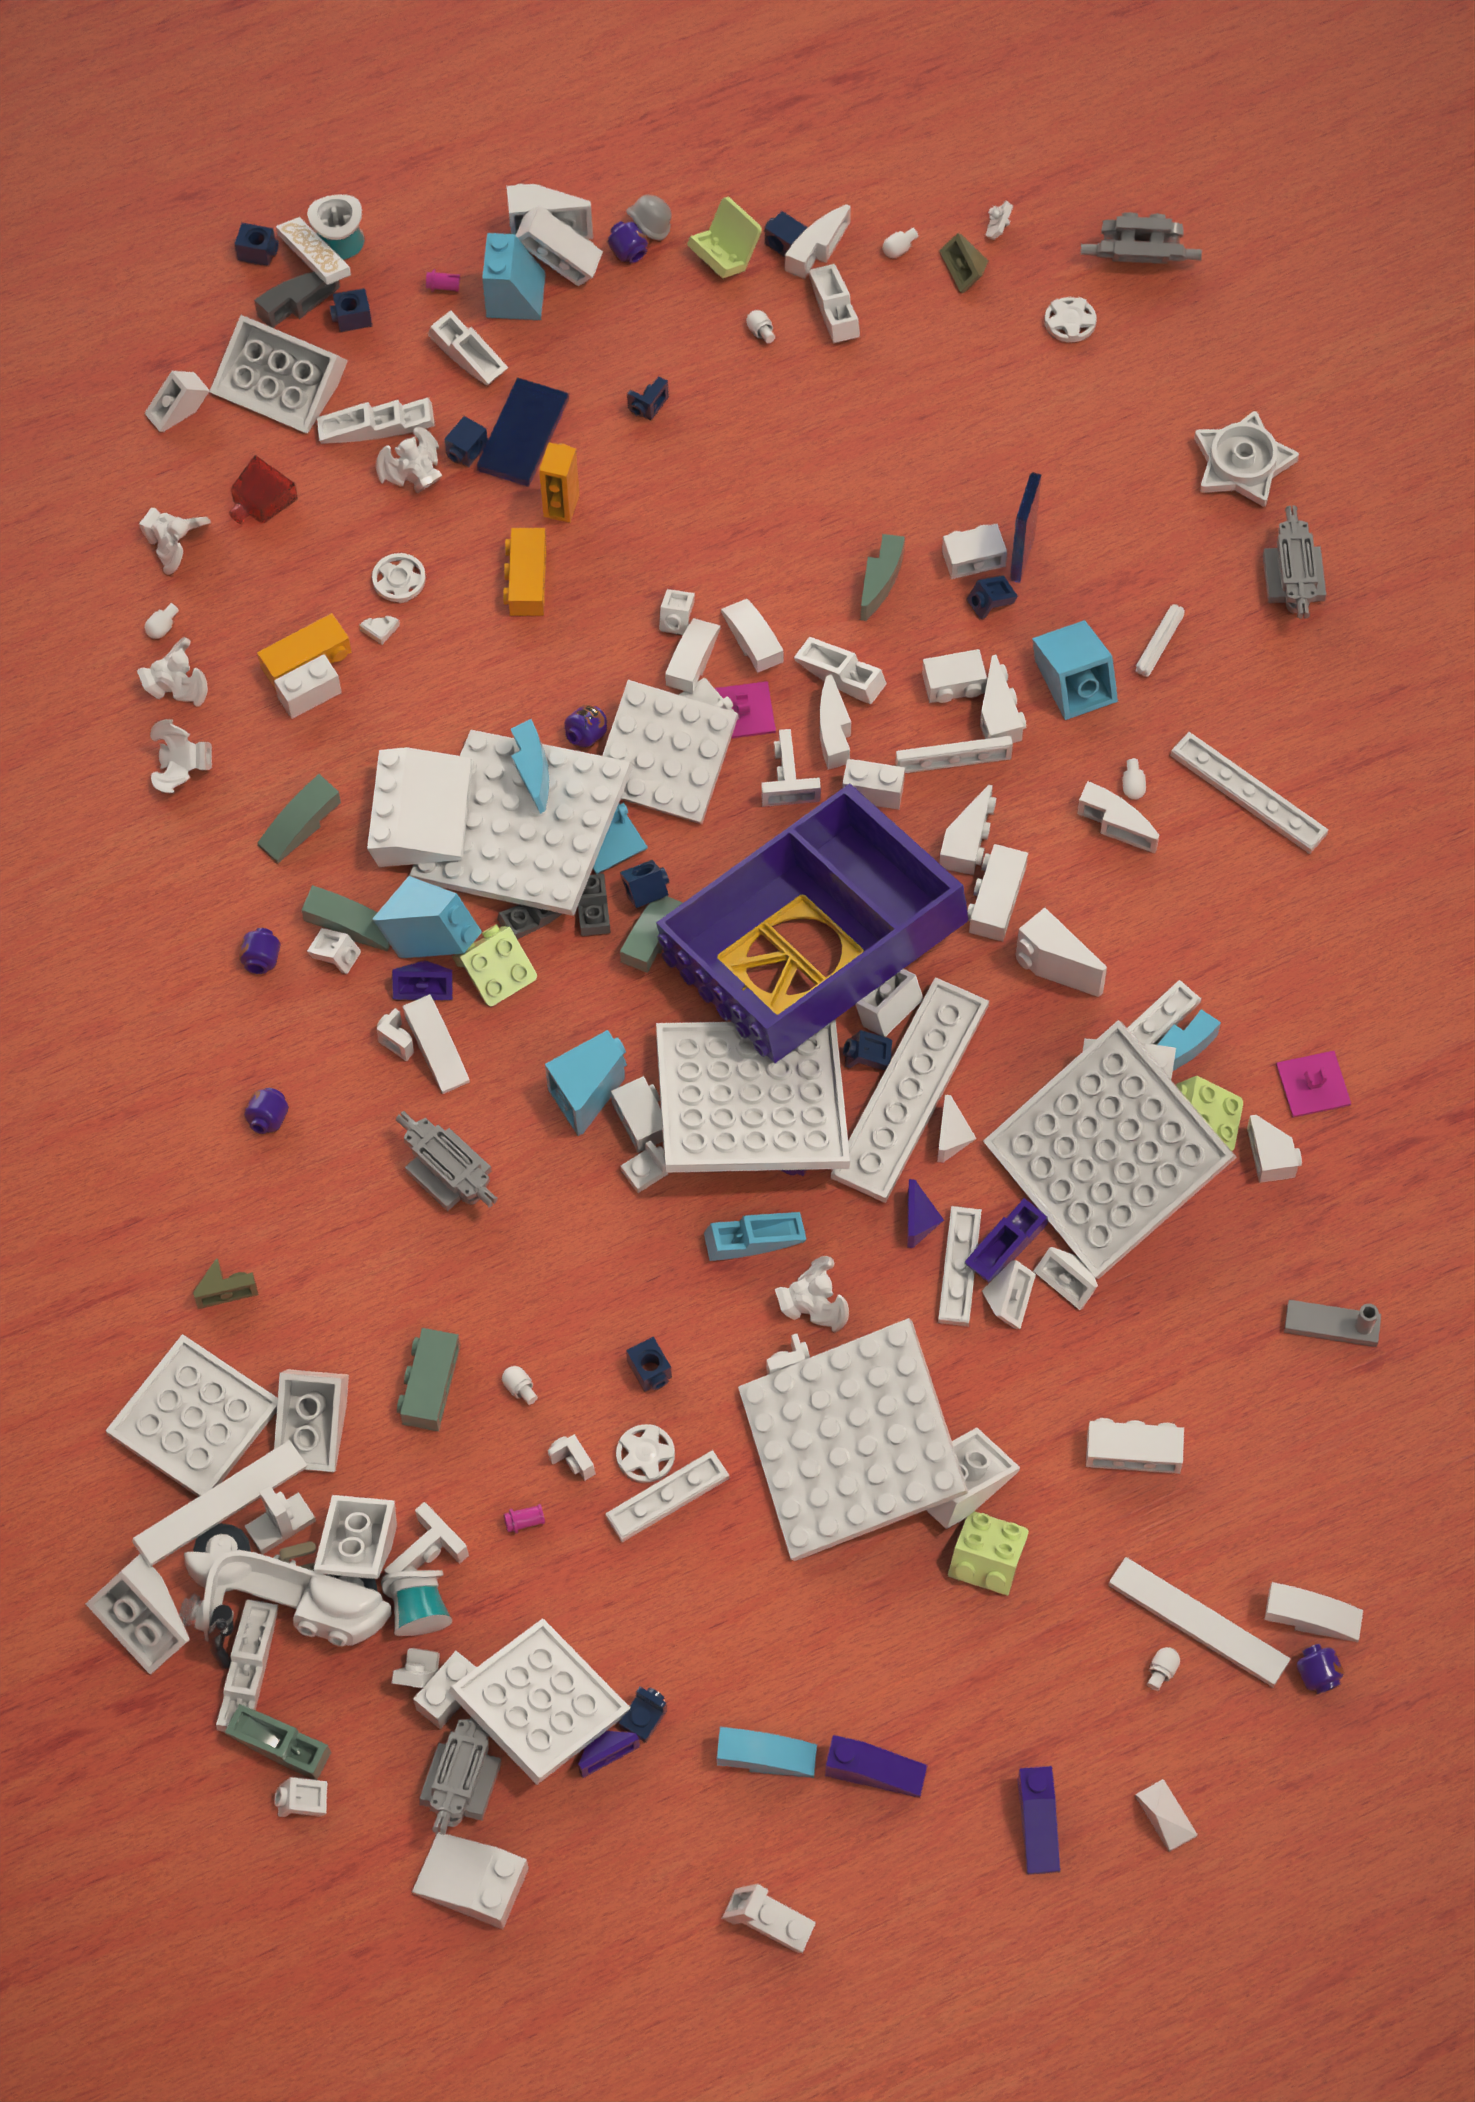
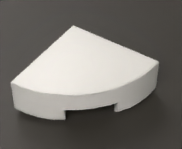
M391 616L375 619L368 618L359 627L360 631L382 645L400 626V622Z

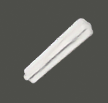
M1176 604L1170 606L1136 665V672L1144 677L1151 674L1184 616L1185 610Z

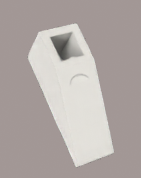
M992 655L982 705L980 727L985 739L1011 736L1012 743L1022 741L1023 729L1027 727L1023 712H1018L1016 708L1017 696L1014 688L1008 687V673L1005 665H1000L997 655Z
M988 785L946 829L939 863L946 870L974 875L976 864L982 865L985 848L980 847L982 839H988L991 823L986 822L988 814H994L997 799L992 797V785Z

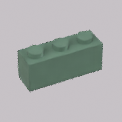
M422 1328L420 1338H414L411 1355L415 1356L413 1365L407 1366L404 1377V1384H407L406 1393L399 1396L397 1403V1413H400L403 1425L439 1432L461 1346L458 1334Z

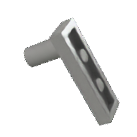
M1289 1300L1284 1333L1377 1347L1381 1314H1379L1377 1307L1373 1304H1365L1359 1311Z

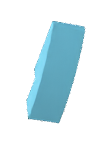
M529 719L511 728L516 744L520 749L519 752L511 756L517 771L541 814L546 811L549 796L548 762L533 721Z
M1201 1009L1185 1030H1182L1175 1024L1170 1028L1157 1045L1176 1048L1173 1071L1191 1061L1207 1048L1218 1036L1221 1022Z
M800 1212L746 1215L740 1221L711 1223L704 1232L710 1261L767 1253L794 1246L807 1240Z
M720 1727L717 1766L749 1768L750 1772L814 1778L817 1744L764 1732Z

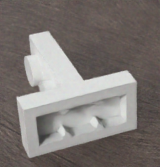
M791 729L779 730V741H774L775 759L781 758V766L777 767L778 781L761 783L763 807L821 802L820 778L796 780Z
M269 1485L259 1491L266 1513L245 1525V1528L263 1555L316 1522V1519L299 1492L286 1499L281 1491L276 1494Z
M424 1502L415 1512L417 1520L428 1531L385 1568L384 1571L386 1575L393 1572L417 1571L416 1569L425 1561L427 1563L432 1562L440 1554L442 1546L460 1564L469 1556L467 1545Z
M759 1884L735 1889L722 1919L731 1924L743 1923L797 1953H803L816 1922L768 1897L767 1893L769 1890Z

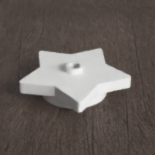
M1257 411L1252 412L1240 422L1230 424L1223 429H1201L1195 431V441L1208 462L1200 488L1202 493L1235 490L1264 507L1267 504L1272 478L1298 461L1299 453L1276 442L1274 437L1264 428Z

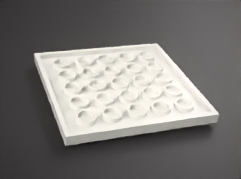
M470 730L460 756L469 757L473 760L462 860L414 864L409 876L441 888L574 916L633 769L631 762L542 744L548 762L549 796L546 811L540 814L511 755L520 751L515 739Z
M833 1020L776 1063L767 1056L762 1057L748 1037L744 1039L739 1035L732 1022L656 1023L665 1173L849 1169L850 1154L836 1020Z
M1119 1020L983 1140L1038 1209L1048 1216V1221L1097 1279L1101 1278L1237 1158Z
M909 1318L738 1386L790 1558L794 1561L969 1493L913 1322Z

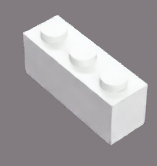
M537 206L524 215L516 233L517 238L529 252L577 286L593 278L603 253L593 242L579 235L572 227L561 222L550 211L541 206Z
M994 844L991 854H985L981 869L985 871L984 878L977 879L974 895L978 897L975 904L970 903L967 911L970 921L969 933L1004 941L1027 867V852Z
M1107 1418L1089 1421L1086 1467L1180 1474L1183 1465L1184 1428L1177 1427L1173 1423H1160L1158 1426L1145 1425L1144 1422L1137 1420L1128 1421L1127 1423H1114L1113 1420Z

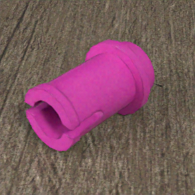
M434 269L432 272H427L426 288L431 289V292H434V289L459 292L460 274L436 273Z
M541 1504L517 1511L509 1509V1513L504 1514L507 1531H514L515 1534L518 1533L519 1529L545 1524Z

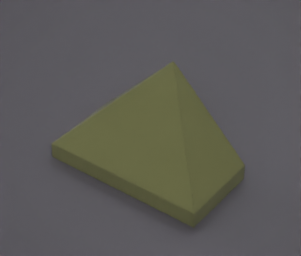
M957 233L939 250L961 293H965L983 276L988 260L962 234Z

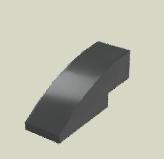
M311 272L285 281L254 300L257 316L272 328L292 313L301 319L340 288L339 280L327 285L315 272Z

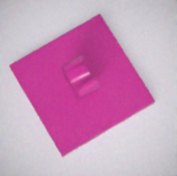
M768 681L715 688L723 699L725 697L731 699L733 703L731 708L739 715L731 738L776 733Z
M1335 1051L1276 1063L1293 1118L1351 1106Z

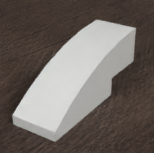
M845 204L829 212L808 227L785 254V271L805 279L816 259L827 263L850 224L851 206Z
M831 264L810 269L809 276L833 343L860 337L858 317L851 305L849 291L836 265Z
M451 310L430 327L427 335L451 359L488 386L508 369L507 365L472 327L467 329Z
M748 599L721 609V613L744 655L749 656L757 673L784 662V650L767 622Z
M693 618L684 632L665 673L666 686L690 693L694 692L700 675L704 673L720 632V625Z
M812 637L808 638L794 656L796 662L823 681H825L826 676L832 675L840 691L868 704L873 703L887 684L881 669L858 661L856 654Z
M832 675L826 676L820 704V741L827 769L830 770L846 765L847 758L850 759V747L846 738L851 736V720Z
M1087 781L1079 799L1077 814L1101 822V834L1155 853L1159 834L1150 822L1119 796Z
M429 994L404 1005V1016L442 1094L469 1083L470 1079L431 995Z
M1272 1582L1264 1620L1295 1626L1297 1631L1358 1642L1363 1610L1312 1591Z

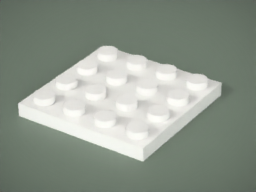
M628 680L602 755L604 757L629 761L632 764L633 769L621 800L703 824L739 716L738 713Z
M182 1334L106 1429V1433L109 1437L199 1497L222 1483L277 1412L278 1398Z
M544 1619L538 1621L452 1685L449 1694L536 1784H539L615 1725L630 1710V1707Z

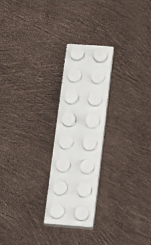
M934 978L848 1140L850 1154L849 1169H833L831 1179L884 1203L887 1202L989 1007V1000L939 978Z

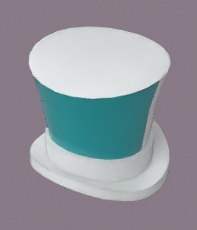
M331 195L320 198L309 206L308 219L312 228L342 260L351 258L361 251L365 242L364 234L359 227L362 218V207L355 197Z
M443 1570L393 1572L382 1578L381 1586L383 1592L394 1600L395 1635L415 1636L442 1630L452 1623V1617L438 1591L437 1579L443 1576Z

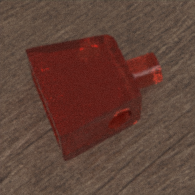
M255 455L231 487L235 506L229 511V514L239 524L249 516H252L260 523H266L298 499L296 485Z

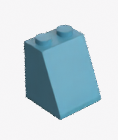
M487 233L482 277L486 317L541 320L545 271L515 234Z
M1085 620L1032 638L1035 662L1065 720L1118 702L1113 657Z
M411 876L407 877L373 917V921L400 958L464 954L482 933L457 893Z
M608 1030L545 1064L548 1090L577 1136L586 1131L611 1098V1091L618 1088L625 1080L624 1067L627 1066L623 1054L626 1053V1050L618 1037L613 1038Z

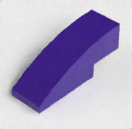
M1023 1198L1007 1218L1003 1217L964 1263L984 1280L990 1282L1047 1226L1048 1216Z

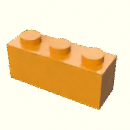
M548 442L539 469L543 516L571 523L580 496L576 448L566 444Z
M511 528V539L505 540V554L510 556V563H505L504 578L509 580V587H504L503 602L504 605H509L510 616H544L547 544L545 528Z
M331 613L257 652L261 669L275 688L274 680L324 654L329 662L333 663L343 660L352 651L349 637Z

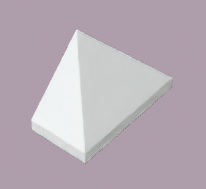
M945 1095L937 1160V1162L942 1163L977 1139L951 1095Z
M1053 1247L1047 1250L1034 1269L1038 1276L1079 1310L1083 1309L1098 1287L1094 1275L1078 1256Z
M1013 1260L982 1292L995 1315L1017 1330L1021 1329L1036 1274L1017 1260Z
M1164 1779L1135 1795L1169 1852L1197 1837L1196 1831Z

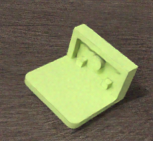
M726 197L721 200L710 229L690 236L687 246L699 258L704 260L716 274L726 278L746 270L762 229L730 197Z
M494 925L482 932L484 937L475 943L473 942L464 954L452 956L457 967H465L485 1004L488 1006L496 1005L537 978L535 969L512 929L503 926L499 928L498 925Z
M1197 1075L1175 1084L1229 1149L1233 1151L1243 1108L1242 1098Z
M974 1511L966 1518L954 1549L948 1577L1008 1596L1017 1564L1028 1537V1529L1016 1523L1006 1522Z

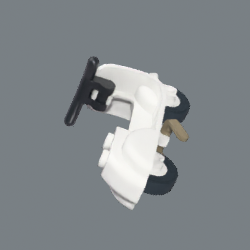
M221 1523L197 1537L193 1552L184 1553L187 1571L198 1585L205 1588L204 1600H201L199 1595L193 1594L190 1599L185 1598L179 1616L183 1618L184 1625L190 1626L194 1624L196 1629L204 1631L205 1641H209L210 1651L223 1669H228L231 1665V1658L225 1651L223 1643L225 1637L234 1630L233 1611L228 1605H222L226 1591L239 1590L295 1608L297 1610L293 1617L294 1626L301 1634L309 1637L316 1635L328 1639L332 1644L341 1647L360 1643L373 1636L391 1616V1606L382 1600L381 1594L378 1593L376 1581L373 1578L314 1573V1563L296 1566L295 1560L290 1562V1559L314 1553L316 1545L311 1541L283 1548L279 1552L280 1555L271 1558L251 1552L249 1539L241 1529L234 1525Z

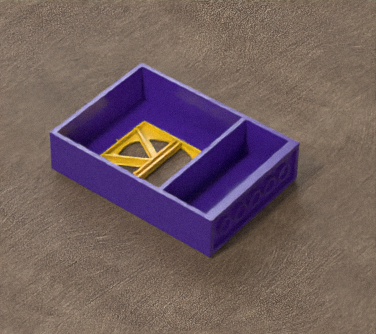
M849 783L657 921L656 924L659 932L657 939L663 947L662 957L666 964L671 968L675 966L680 971L683 980L688 985L693 984L705 1002H712L716 1006L719 1015L725 1021L730 1020L742 1038L746 1039L748 1037L762 1057L767 1056L776 1063L968 922L969 918L963 884ZM800 918L814 919L830 926L837 933L842 944L841 959L835 971L828 977L822 975L772 926L787 920ZM760 935H763L779 950L778 952L747 957L750 947ZM787 961L773 993L765 992L754 985L746 972L748 968ZM797 968L815 984L809 991L794 995L786 994Z

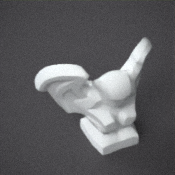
M416 427L413 430V434L419 441L418 447L415 436L412 439L403 440L398 447H395V451L400 458L395 459L392 457L389 445L380 451L376 460V472L381 483H384L386 479L395 485L403 486L405 480L414 483V489L418 494L441 479L442 474L440 471L433 469V464H438L436 448L439 449V444L428 430L421 427Z
M151 508L141 520L139 526L150 544L158 542L156 553L164 564V573L170 575L177 570L183 556V548L178 543L179 539L188 530L210 524L211 521L208 517L183 519L168 513L161 514L156 508Z
M181 638L172 647V650L163 659L155 661L150 669L140 668L137 672L144 689L157 699L164 697L165 692H173V698L177 701H194V705L198 707L207 696L208 686L203 672L198 668H194L191 677L185 674L190 670L189 659L184 652L191 643L188 638Z
M165 719L155 723L150 733L153 741L163 739L167 744H160L161 748L158 756L161 764L160 768L167 767L164 773L155 771L151 775L153 786L165 793H174L173 788L191 778L188 774L189 771L195 768L199 770H210L212 768V744L210 742L194 744L188 741L190 734L182 728L173 725L172 719Z
M822 1256L811 1262L812 1266L798 1278L797 1282L792 1283L789 1288H776L775 1292L781 1311L789 1318L795 1320L800 1318L801 1313L810 1314V1321L812 1323L832 1327L833 1332H838L848 1321L849 1307L846 1299L841 1295H838L833 1303H830L827 1299L833 1295L832 1281L826 1274V1271L833 1268L835 1263L831 1257Z

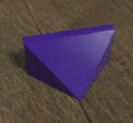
M424 960L392 970L393 999L418 1000L430 994L433 1000H453L451 969Z
M909 1179L907 1248H914L940 1225L944 1219L917 1181Z
M616 1731L604 1732L586 1746L579 1762L581 1776L584 1778L640 1748L637 1734Z

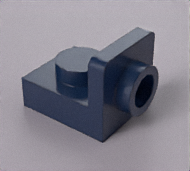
M658 376L652 385L649 384L646 387L643 395L630 390L627 393L628 409L636 416H643L652 421L669 398L668 381Z
M1004 575L978 580L968 595L967 601L980 619H984L992 608L1014 604L1018 595Z
M862 1030L858 1031L850 1039H847L844 1044L845 1067L852 1068L857 1063H861L885 1071L891 1061L892 1039Z
M639 1686L636 1691V1697L630 1705V1710L622 1717L619 1727L629 1733H636L640 1740L647 1743L667 1712V1704L663 1701L665 1697L653 1688L645 1690Z

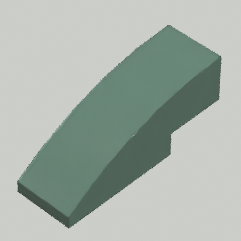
M883 534L879 558L868 557L860 620L866 621L880 607L891 591L902 565L905 536Z
M318 774L280 812L258 841V846L277 863L282 861L321 827L320 821L341 803L339 791Z
M312 885L301 910L304 921L348 934L355 942L388 952L390 944L373 921V917L378 912L349 898Z
M666 896L649 903L620 950L621 962L648 973L657 954H661L663 950L657 939L659 932L656 922L683 902Z
M239 1704L225 1731L226 1735L241 1744L313 1780H318L331 1754L327 1744L299 1733L297 1728L242 1704Z

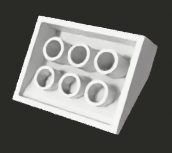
M240 315L210 392L308 434L317 417H319L336 390L348 360Z
M408 747L379 750L367 847L378 867L462 860L473 765L472 758Z

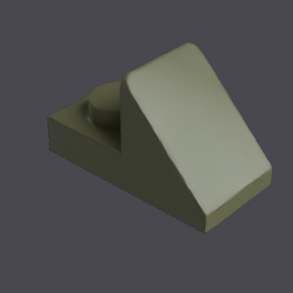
M218 1259L213 1262L193 1292L198 1309L259 1295L253 1272L248 1274L238 1272L232 1274L227 1279H223Z

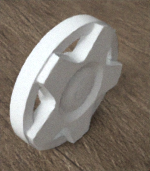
M1081 297L1057 298L1046 310L1045 327L1050 335L1060 341L1079 342L1088 338L1093 333L1096 327V313L1087 300ZM1054 312L1055 316L1049 319L1051 313ZM1080 328H1088L1086 331L1079 334ZM1063 329L1065 330L1066 334H1062L1057 330Z
M395 553L382 558L376 564L372 573V580L378 595L389 601L405 603L422 591L425 586L426 575L422 563L417 558L405 553ZM402 560L398 565L390 563L393 561ZM414 565L419 569L421 575L413 572ZM381 572L384 578L377 582L378 574Z
M651 1424L635 1426L625 1432L618 1442L616 1449L617 1463L621 1471L631 1480L640 1483L655 1482L663 1478L674 1464L675 1448L673 1441L658 1426ZM639 1432H644V1434L641 1437L634 1435ZM659 1435L664 1438L668 1445L659 1443ZM624 1447L629 1453L622 1460L621 1453ZM668 1460L666 1466L659 1472V1463ZM641 1469L645 1476L636 1475L632 1471Z

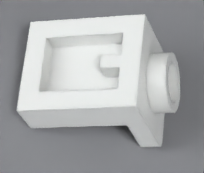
M667 589L660 608V631L684 634L689 625L695 593Z
M321 928L307 952L313 959L334 963L342 973L347 974L360 955L361 950L348 934Z
M395 1008L389 1015L385 1014L377 1024L378 1042L407 1061L414 1054L412 1037L407 1031L399 1028L402 1024L401 1014Z
M651 1140L645 1143V1151L621 1165L622 1173L637 1193L668 1175V1173H665L664 1149L661 1146L656 1148Z
M798 1334L791 1335L793 1352L780 1351L773 1354L771 1358L766 1359L767 1374L810 1358L806 1342L800 1343Z
M575 1434L569 1438L566 1436L561 1437L552 1443L551 1448L548 1450L549 1460L552 1464L566 1458L574 1474L580 1473L585 1481L596 1475L594 1464Z
M417 1648L408 1649L405 1667L393 1670L392 1683L423 1688L438 1671L439 1652Z
M290 1777L277 1788L275 1805L278 1806L279 1817H286L290 1813L321 1817L326 1814L327 1781Z

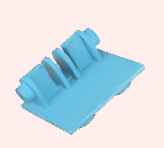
M619 803L593 866L596 874L648 849L627 816L629 812L624 803Z

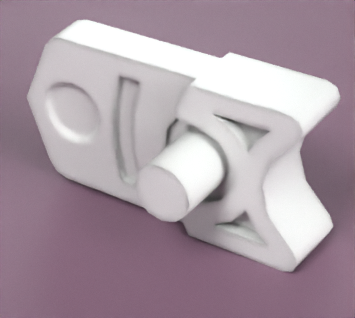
M1005 201L1000 207L993 206L989 210L990 222L986 232V236L989 239H996L1002 234L1004 227L1010 224L1008 218L1010 217L1013 205L1008 201Z

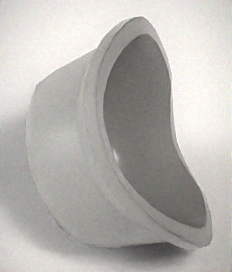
M643 195L633 206L626 210V213L635 221L638 228L648 237L655 240H663L670 232L672 213L668 204L655 195Z

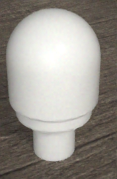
M911 228L905 233L900 231L888 237L883 243L884 254L889 258L900 257L911 247L910 242L919 237L917 231Z
M760 310L750 312L746 323L753 335L757 338H763L766 343L773 342L775 335L772 332L773 326L768 316Z
M171 603L164 611L160 609L157 612L155 611L145 623L146 634L153 639L162 638L172 628L174 624L172 618L179 612V609Z
M1138 759L1127 760V771L1123 773L1122 777L1124 794L1130 799H1139L1146 792V777L1144 772L1139 769Z
M511 1366L503 1372L502 1382L516 1398L522 1397L528 1405L533 1404L538 1399V1396L532 1390V1379L521 1367Z
M1165 1647L1156 1653L1150 1664L1149 1671L1152 1676L1147 1683L1148 1687L1158 1691L1163 1681H1169L1170 1678H1173L1180 1665V1656L1176 1650Z

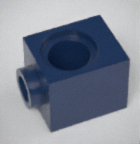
M781 211L775 218L769 219L765 225V245L785 257V254L795 240L808 227Z
M241 223L234 244L237 261L269 266L272 256L277 255L279 247L278 240H275L273 228Z
M365 288L333 294L334 305L329 306L332 322H338L340 332L372 327Z
M463 416L444 439L446 455L453 462L462 463L470 467L488 445L487 428Z
M653 860L620 872L627 897L636 908L669 895L666 887L669 884L668 875L664 867L659 868Z
M654 1336L626 1350L627 1362L644 1392L651 1388L653 1390L660 1389L672 1378L671 1366ZM652 1362L657 1364L658 1368L654 1371H647L643 1369V1366Z

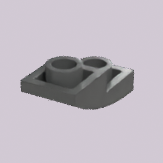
M604 874L589 876L579 901L578 911L581 936L611 933Z
M518 905L499 912L497 920L501 926L510 927L516 938L519 939L549 924L561 916L562 913Z

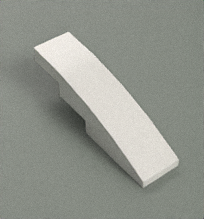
M428 397L402 405L399 400L372 407L366 402L317 417L319 441L321 444L381 439L411 433L416 427L426 429L435 426L432 402Z
M246 1600L231 1652L230 1669L223 1689L224 1699L216 1723L218 1731H226L239 1704L256 1710L278 1612V1605Z

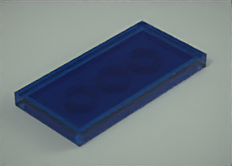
M517 377L477 463V471L529 487L546 451L548 442H550L569 401V393Z
M1034 472L1029 476L1015 522L1010 578L1011 581L1021 583L1036 532L1042 474Z

